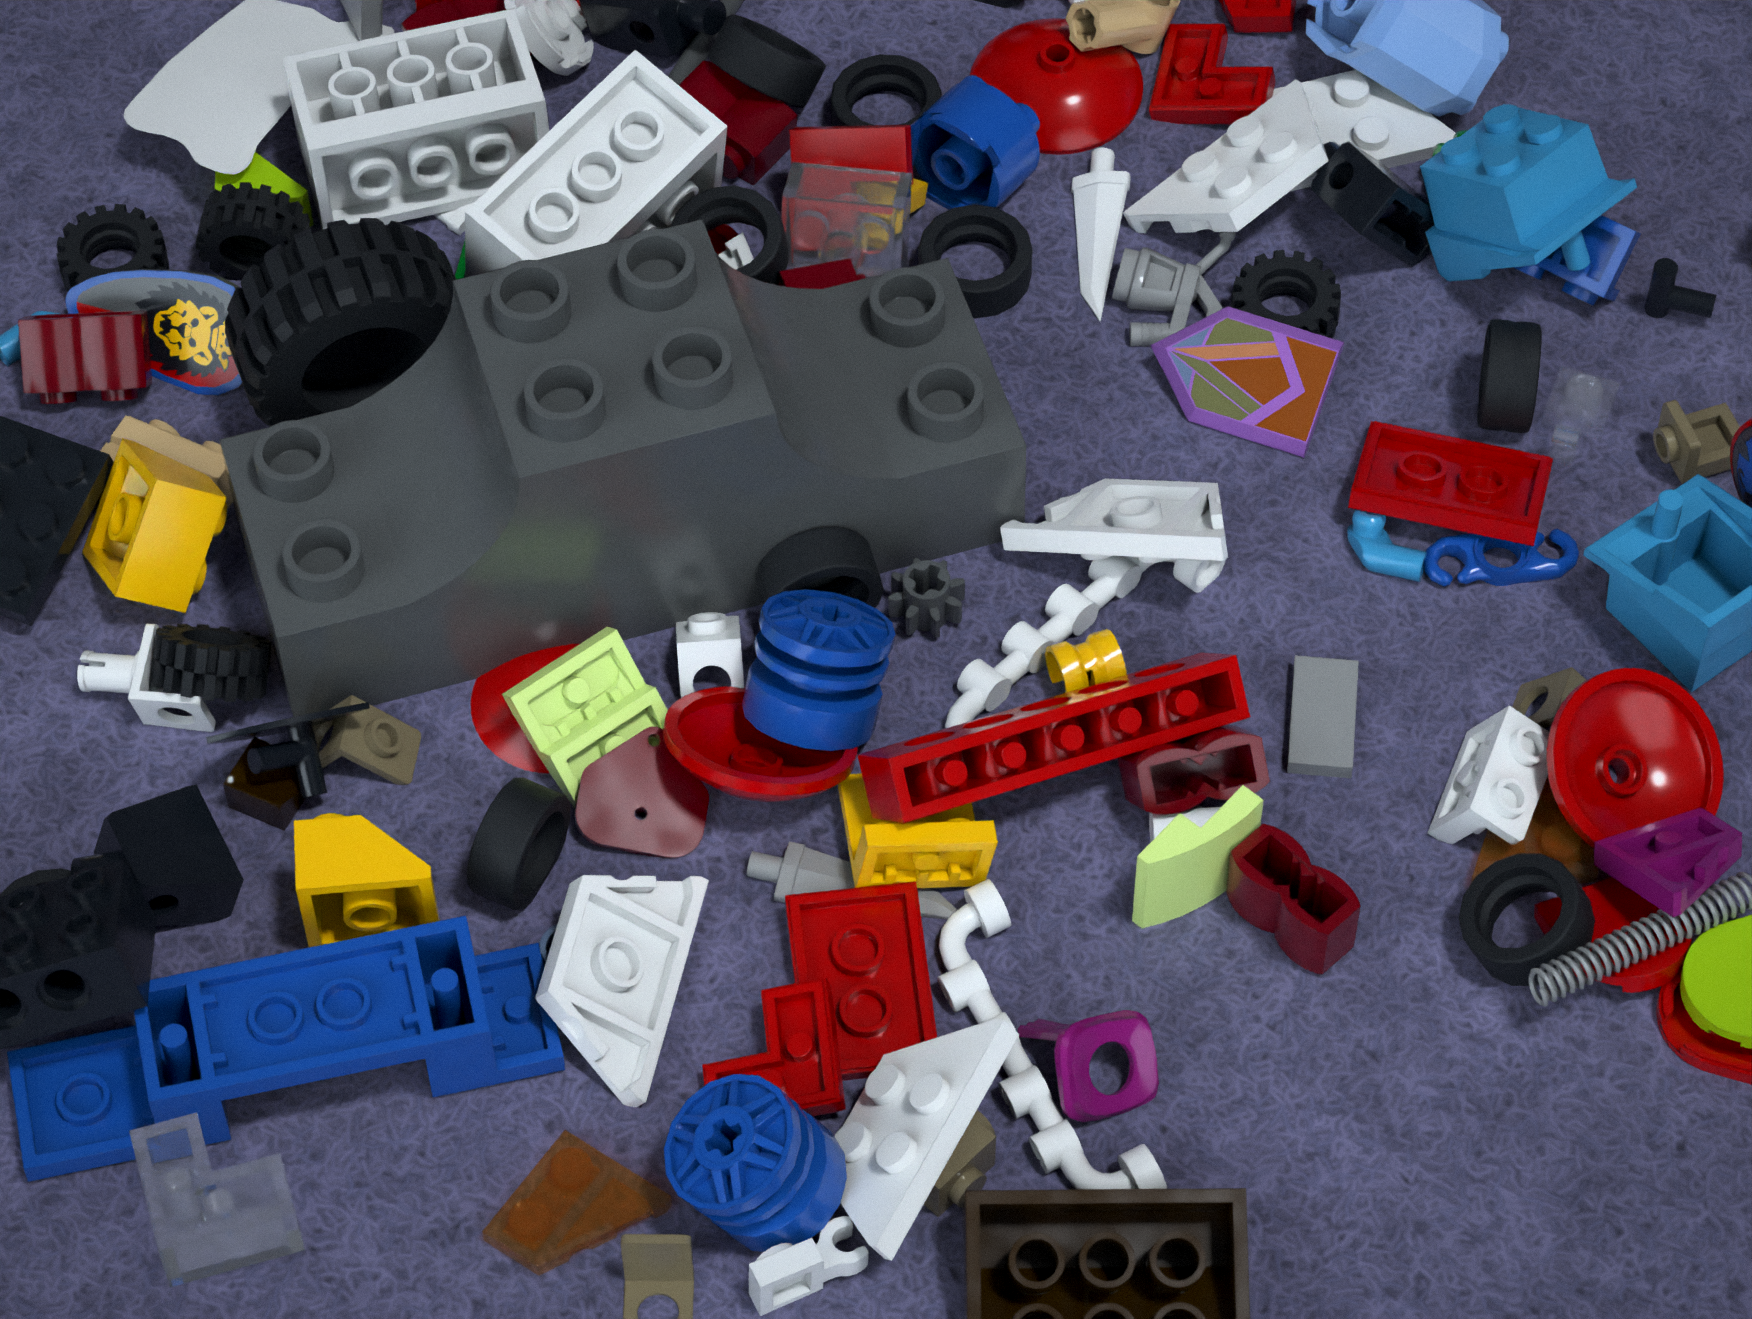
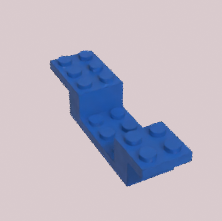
M461 916L150 980L148 1006L134 1010L136 1022L134 1026L7 1051L23 1168L27 1180L30 1182L231 1140L225 1100L425 1059L432 1097L565 1070V1062L557 1024L535 999L544 970L539 943L475 956L467 917Z

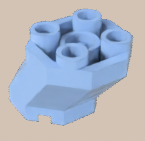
M1307 0V4L1316 7L1315 22L1306 19V35L1326 55L1345 62L1419 109L1438 117L1451 112L1458 115L1470 112L1509 49V37L1505 32L1501 31V17L1483 0Z

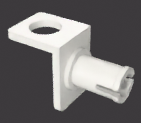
M146 624L140 650L135 656L95 653L89 650L82 653L80 657L81 662L89 663V666L78 665L77 679L81 691L128 693V700L143 724L205 732L214 731L216 721L204 700H202V697L193 696L189 698L180 696L181 694L163 693V688H156L150 682L156 630L159 628L157 624ZM163 708H178L187 711L192 715H176L164 710Z

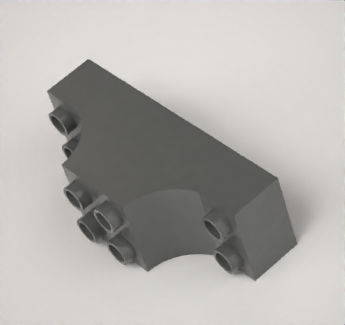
M703 219L665 229H649L628 238L539 260L518 261L502 269L453 280L451 309L442 330L424 355L392 383L348 408L300 420L284 421L268 428L219 439L240 534L293 717L329 710L350 695L369 702L370 705L374 706L477 679L481 675L518 656L561 645L581 644L607 626L617 629L622 640H627L676 627V622L688 621V618L695 614L706 612L727 614L764 604L756 580L760 561L773 547L784 540L815 528L840 527L858 532L868 540L880 574L913 564L914 558H918L920 561L934 560L1002 542L1000 527L1004 523L1013 519L1025 523L1026 443L948 258L913 267L893 269L881 275L825 289L778 286L746 276L722 260L713 248ZM841 576L825 577L810 582L799 590L814 589L829 584Z

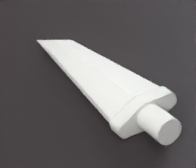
M1104 147L1096 148L1092 151L1090 172L1073 177L1071 192L1074 195L1080 294L1099 321H1101L1126 195L1127 191L1130 190L1131 176L1128 172L1114 171L1115 154L1111 149Z

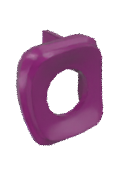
M1122 1010L1086 1018L1072 1024H1062L1038 1018L1034 1022H1028L1026 1025L1018 1027L1019 1037L1056 1041L1054 1054L1060 1105L1063 1113L1071 1119L1088 1122L1120 1115L1148 1103L1157 1095L1159 1079L1152 1032L1147 1018L1137 1011ZM1107 1042H1115L1121 1045L1127 1053L1130 1062L1129 1075L1126 1083L1120 1090L1113 1094L1105 1095L1099 1092L1092 1084L1089 1075V1063L1093 1053L1099 1046Z

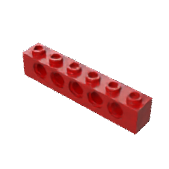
M1198 653L858 754V760L872 818L906 823L1250 718L1237 655Z

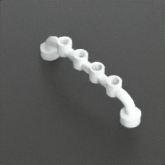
M1111 556L1102 560H1093L1089 567L1088 575L1094 582L1086 589L1079 592L1069 584L1059 586L1046 603L1045 613L1051 618L1038 630L1025 621L1016 623L1007 632L1002 642L1001 649L1007 657L994 668L981 659H976L965 667L957 683L958 690L963 694L949 709L945 729L974 720L984 709L988 712L993 711L1006 700L1011 686L1028 671L1037 673L1046 665L1045 650L1047 646L1063 642L1072 633L1076 636L1081 635L1095 622L1099 610L1115 596L1118 598L1125 597L1137 586L1141 574L1154 563H1143L1137 557ZM1170 558L1164 561L1175 563L1173 568L1174 578L1196 593L1201 592L1221 573L1225 561Z
M987 879L964 890L967 904L951 914L942 927L939 950L948 972L938 976L937 979L954 1013L969 1007L978 1024L998 1018L1006 1021L1015 1030L1008 1015L1001 1011L994 999L980 966L974 959H971L965 946L969 933L980 927L984 936L988 938L1011 927V919L1007 908L990 879ZM1018 1036L1002 1064L1009 1078L999 1082L998 1088L1004 1101L1010 1106L1009 1109L1013 1117L1018 1119L1029 1113L1040 1132L1029 1137V1142L1037 1159L1041 1160L1040 1164L1045 1173L1048 1174L1061 1168L1065 1177L1077 1190L1167 1189L1163 1174L1145 1144H1141L1118 1155L1121 1170L1117 1172L1101 1173L1090 1165L1074 1129L1068 1120L1062 1117L1052 1099L1044 1077L1039 1069L1031 1063Z

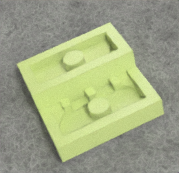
M608 626L502 694L535 752L574 808L584 769L649 727L663 729L665 716L668 711L656 687L645 683L617 629ZM650 737L648 743L651 746H658L659 740L655 737Z
M1242 785L1201 828L1179 813L1137 856L1132 921L1141 928L1161 924L1183 916L1224 893L1227 888L1230 853L1261 826L1264 800Z

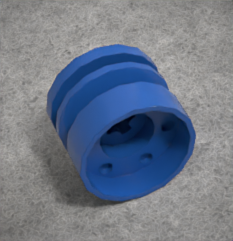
M805 589L784 591L769 597L761 608L759 618L761 630L756 635L754 643L757 658L749 668L742 702L745 718L764 734L780 742L805 749L845 750L853 749L868 742L875 731L883 695L879 683L882 682L888 672L890 663L888 655L893 649L896 636L892 622L878 609L858 599L834 592Z
M732 1074L706 1084L687 1099L671 1122L664 1146L666 1176L676 1194L692 1205L698 1212L711 1219L725 1233L752 1251L764 1252L781 1243L795 1245L815 1236L824 1229L839 1207L847 1180L845 1154L833 1133L812 1115L802 1110L800 1105L789 1098L779 1087L758 1075Z

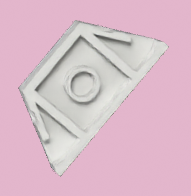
M1358 70L1301 82L1309 99V107L1320 132L1319 137L1323 145L1328 142H1336L1341 146V144L1350 141L1388 168L1432 158L1434 147L1438 143H1446L1453 139L1455 135L1453 130L1432 114L1419 109ZM1284 87L1274 89L1273 96L1277 94L1279 91H1281ZM1317 173L1311 174L1291 191L1311 187Z
M1295 79L1250 115L1233 122L1227 132L1206 149L1189 156L1183 162L1180 169L1123 212L1129 226L1138 233H1146L1154 221H1170L1175 233L1197 232L1204 229H1210L1213 232H1238L1327 163L1329 160L1319 137L1320 132L1309 107V99L1301 82Z
M1105 478L1082 488L1080 492L1074 495L1062 497L1044 505L1046 520L1041 523H1022L1013 519L1000 527L1003 548L1008 551L1080 554L1086 560H1102L1111 556L1137 557L1143 563H1158L1170 558L1225 561L1228 558L1218 483Z
M582 875L569 884L535 999L623 1105L638 1107L646 1103L709 880L701 876H690L683 881H656V876H631L627 880H617L611 875Z
M996 1018L884 1054L876 1069L869 1075L865 1088L845 1123L835 1134V1138L845 1154L847 1172L841 1205L868 1245L884 1259L892 1261L1019 1036L1003 1019Z

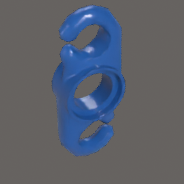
M1558 528L1550 532L1549 539L1552 543L1562 548L1563 555L1559 559L1546 558L1537 551L1538 547L1545 540L1543 533L1540 532L1536 534L1534 546L1468 533L1438 539L1426 549L1427 555L1423 567L1426 575L1432 582L1446 587L1451 584L1453 577L1449 572L1439 567L1438 561L1443 556L1457 557L1464 564L1463 569L1457 574L1459 583L1469 584L1481 580L1495 586H1508L1561 578L1576 566L1579 551L1576 541L1570 534ZM1492 548H1505L1516 555L1518 562L1513 566L1500 568L1491 565L1483 554Z

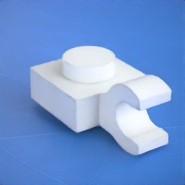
M841 1216L830 1220L824 1229L821 1230L817 1244H815L813 1238L795 1245L781 1243L767 1249L755 1262L749 1264V1295L760 1316L823 1289V1282L839 1276H852L866 1268L868 1265V1250L865 1246L858 1247L850 1252L840 1251L834 1246L837 1242L852 1236L853 1222L849 1216Z

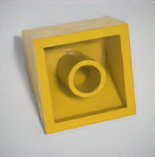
M122 438L82 553L115 597L186 613L192 594H197L205 581L207 571L205 557L212 538L217 537L225 525L227 497L209 476L135 441Z
M336 813L319 815L314 819L294 820L295 887L308 947L440 921L431 866L362 815L344 816Z

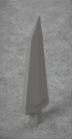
M789 841L784 858L752 851L750 855L747 877L777 883L774 893V901L785 903V895L855 888L851 862L807 848L804 844ZM917 888L921 917L947 920L951 914L957 911L938 891L929 888Z

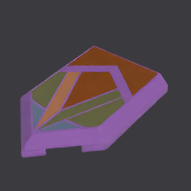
M1227 306L1150 346L1189 422L1304 458L1342 353L1344 342Z

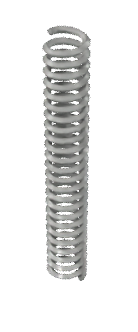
M1738 872L1736 876H1730L1727 880H1721L1718 884H1712L1699 897V901L1696 900L1679 915L1685 924L1687 932L1682 927L1679 916L1672 917L1659 909L1656 913H1650L1647 918L1642 917L1638 922L1633 921L1629 926L1624 925L1621 927V930H1614L1612 934H1605L1602 939L1597 938L1593 943H1586L1585 947L1579 946L1576 948V951L1567 952L1566 956L1560 955L1557 960L1551 959L1548 964L1543 963L1539 968H1532L1529 974V986L1534 999L1538 1004L1546 1007L1548 1000L1555 1003L1558 996L1565 998L1567 992L1574 994L1576 988L1582 990L1585 984L1591 986L1594 979L1601 981L1603 975L1610 977L1612 971L1619 973L1621 967L1627 969L1630 962L1636 965L1639 958L1646 960L1648 954L1655 956L1657 950L1663 952L1666 946L1672 948L1675 942L1681 944L1683 938L1691 939L1692 934L1699 935L1701 929L1708 931L1710 925L1717 927L1719 921L1725 923L1728 917L1734 919L1737 913L1743 915L1746 909L1752 910L1751 888L1741 879L1746 878L1752 884V876L1745 872ZM1740 886L1745 891L1749 900V904L1743 897ZM1732 891L1736 895L1740 903V907L1736 904L1732 895ZM1723 895L1729 902L1731 911L1726 906L1725 901L1723 899ZM1714 899L1716 900V902H1717L1718 905L1720 906V909H1721V911H1722V915H1721V914L1719 913V911L1717 910V907H1716V905H1715ZM1705 903L1711 910L1714 920L1708 914ZM1696 907L1702 914L1705 924L1701 921ZM1687 911L1693 918L1696 928L1692 925ZM1670 920L1675 926L1678 936L1673 931ZM1661 925L1666 930L1669 940L1664 935ZM1652 929H1653L1654 932L1656 933V935H1657V937H1658V939H1659L1660 945L1658 944L1657 940L1655 939ZM1643 933H1644L1645 936L1647 937V939H1648V941H1649V943H1650L1651 949L1649 948L1648 944L1646 943ZM1634 937H1635L1636 940L1638 941V943H1639V945H1640V947H1641L1642 953H1641L1640 950L1638 949ZM1626 943H1627L1628 946L1630 947L1631 952H1632V954H1633V957H1632L1631 954L1629 953V951H1628V949H1627V946H1626ZM1617 947H1618L1619 950L1621 951V954H1622V956H1623V958H1624V961H1623L1622 958L1620 957V955H1619V953H1618V950H1617ZM1608 951H1609V953L1611 954V956H1612V958H1613V960H1614L1615 965H1614L1613 962L1611 961V959H1610V957H1609V954H1608ZM1599 955H1600V957L1602 958V960H1603V962H1604V964H1605L1606 969L1603 967V965H1602V963H1601V961H1600ZM1590 960H1591L1592 963L1594 964L1595 969H1596V972L1594 971V969H1593V967H1592V965H1591V963H1590ZM1581 964H1582V966L1584 967V969H1585V971H1586V973H1587L1588 978L1586 977L1585 973L1583 972V969H1582V967H1581ZM1572 968H1573V970L1575 971V973H1576V975H1577V977H1578V981H1577V979H1576L1575 976H1574V973H1573V971H1572ZM1563 973L1565 974V976H1566V978H1567V980H1568V982H1569V985L1567 984V982H1566V980H1565V978H1564ZM1535 974H1538V982H1539V986H1540V988H1541V989H1539V991H1540V993H1541V995H1542V998H1541V996L1539 995V993H1538V991H1537V988H1536V985H1535V981H1534V975H1535ZM1554 977H1555V979L1557 980V982H1558V984H1559V986H1560V989L1558 988V986H1557V984H1556V982H1555V980H1554ZM1545 982L1547 983V985H1548V987H1549V989H1550V991H1551V994H1550L1549 990L1547 989V986H1546Z

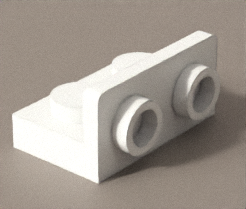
M1510 705L1468 730L1428 834L1437 840L1454 844L1471 833L1480 834L1487 828L1511 845L1522 841L1548 776L1547 744L1549 731Z

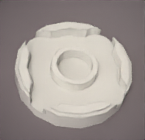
M504 0L506 10L515 8L528 50L549 70L556 74L568 76L591 61L594 48L592 39L586 43L584 41L581 31L588 26L585 21V15L576 0Z

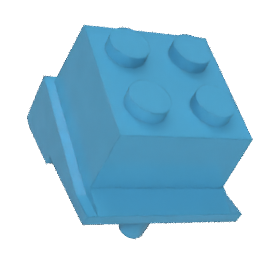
M1503 104L1486 112L1483 120L1463 135L1447 141L1441 147L1440 152L1420 166L1434 225L1425 233L1438 273L1449 282L1483 279L1491 273V269L1537 265L1560 246L1569 270L1577 271L1584 269L1590 264L1591 260L1582 230L1637 188L1635 178L1624 180L1608 178L1588 124L1560 118L1557 115H1548L1519 108L1511 104Z
M1697 474L1674 490L1662 491L1659 494L1658 501L1585 548L1583 556L1603 568L1610 575L1606 609L1691 692L1752 651V508L1703 476Z

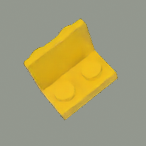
M850 774L844 781L838 784L855 888L916 882L917 888L972 887L986 880L998 840L994 820L975 821L972 803L906 823L872 818L862 774Z

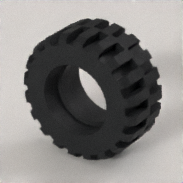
M360 218L357 224H348L345 220L327 223L326 229L313 233L311 229H307L294 235L295 241L284 247L280 244L276 245L265 253L264 262L260 266L253 264L241 280L242 288L236 287L228 305V315L225 319V334L249 403L253 406L256 415L266 425L271 427L280 422L300 420L351 407L392 383L424 355L436 340L446 322L452 304L453 280H456L445 252L438 248L437 243L420 231H414L412 227L395 221H391L387 226L377 218Z

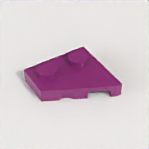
M1700 807L1595 841L1594 865L1668 915L1675 917L1681 915L1742 856V832Z

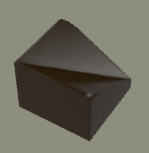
M254 737L223 783L228 807L285 831L306 798L302 799L295 767L254 774L250 770L247 760L248 751L251 748L271 745L264 740Z

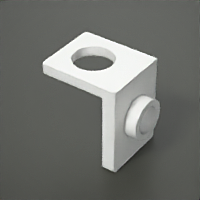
M706 612L692 615L688 618V621L676 622L681 698L696 692L693 687L694 676L701 668L706 666L721 667L728 673L731 679V687L744 688L739 616H726L723 613Z

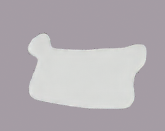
M245 0L168 61L124 111V119L128 125L136 130L164 135L179 141L187 148L194 161L203 167L223 174L240 173L252 162L257 145L291 105L282 57L360 40L350 20L336 22L312 8L278 0ZM382 25V35L380 36L394 34L392 27Z

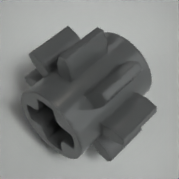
M914 558L913 564L906 569L904 574L898 572L891 574L892 594L888 596L889 617L904 616L907 635L910 636L916 630L930 631L937 638L940 637V628L947 621L961 623V601L965 599L964 578L950 580L947 561L943 560L938 563L931 560L920 561L918 558Z

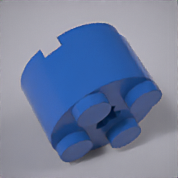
M974 75L967 76L961 82L952 86L910 125L912 166H915L923 181L928 183L926 198L948 210L954 207L974 204L997 208L1033 174L1038 166L1040 148L1036 132L1040 128V121L1036 113L1028 105L1015 103L1005 93L986 84L981 78ZM982 172L990 176L988 178L975 180Z

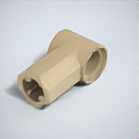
M1085 0L1074 2L1066 16L1070 30L1069 40L1081 52L1122 45L1133 52L1152 54L1158 50L1181 0Z

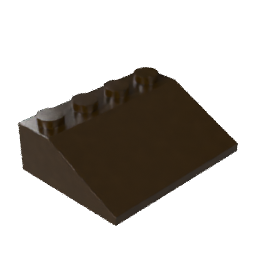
M1246 1188L965 1190L963 1199L965 1319H1250Z

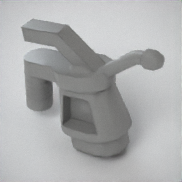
M1220 232V243L1196 265L1190 263L1184 265L1147 247H1143L1140 251L1124 249L1112 299L1127 303V308L1131 310L1173 312L1171 323L1130 322V346L1151 347L1150 345L1184 329L1191 305L1195 300L1200 304L1206 317L1222 309L1221 304L1204 280L1202 274L1228 251L1231 241L1235 239L1236 232Z

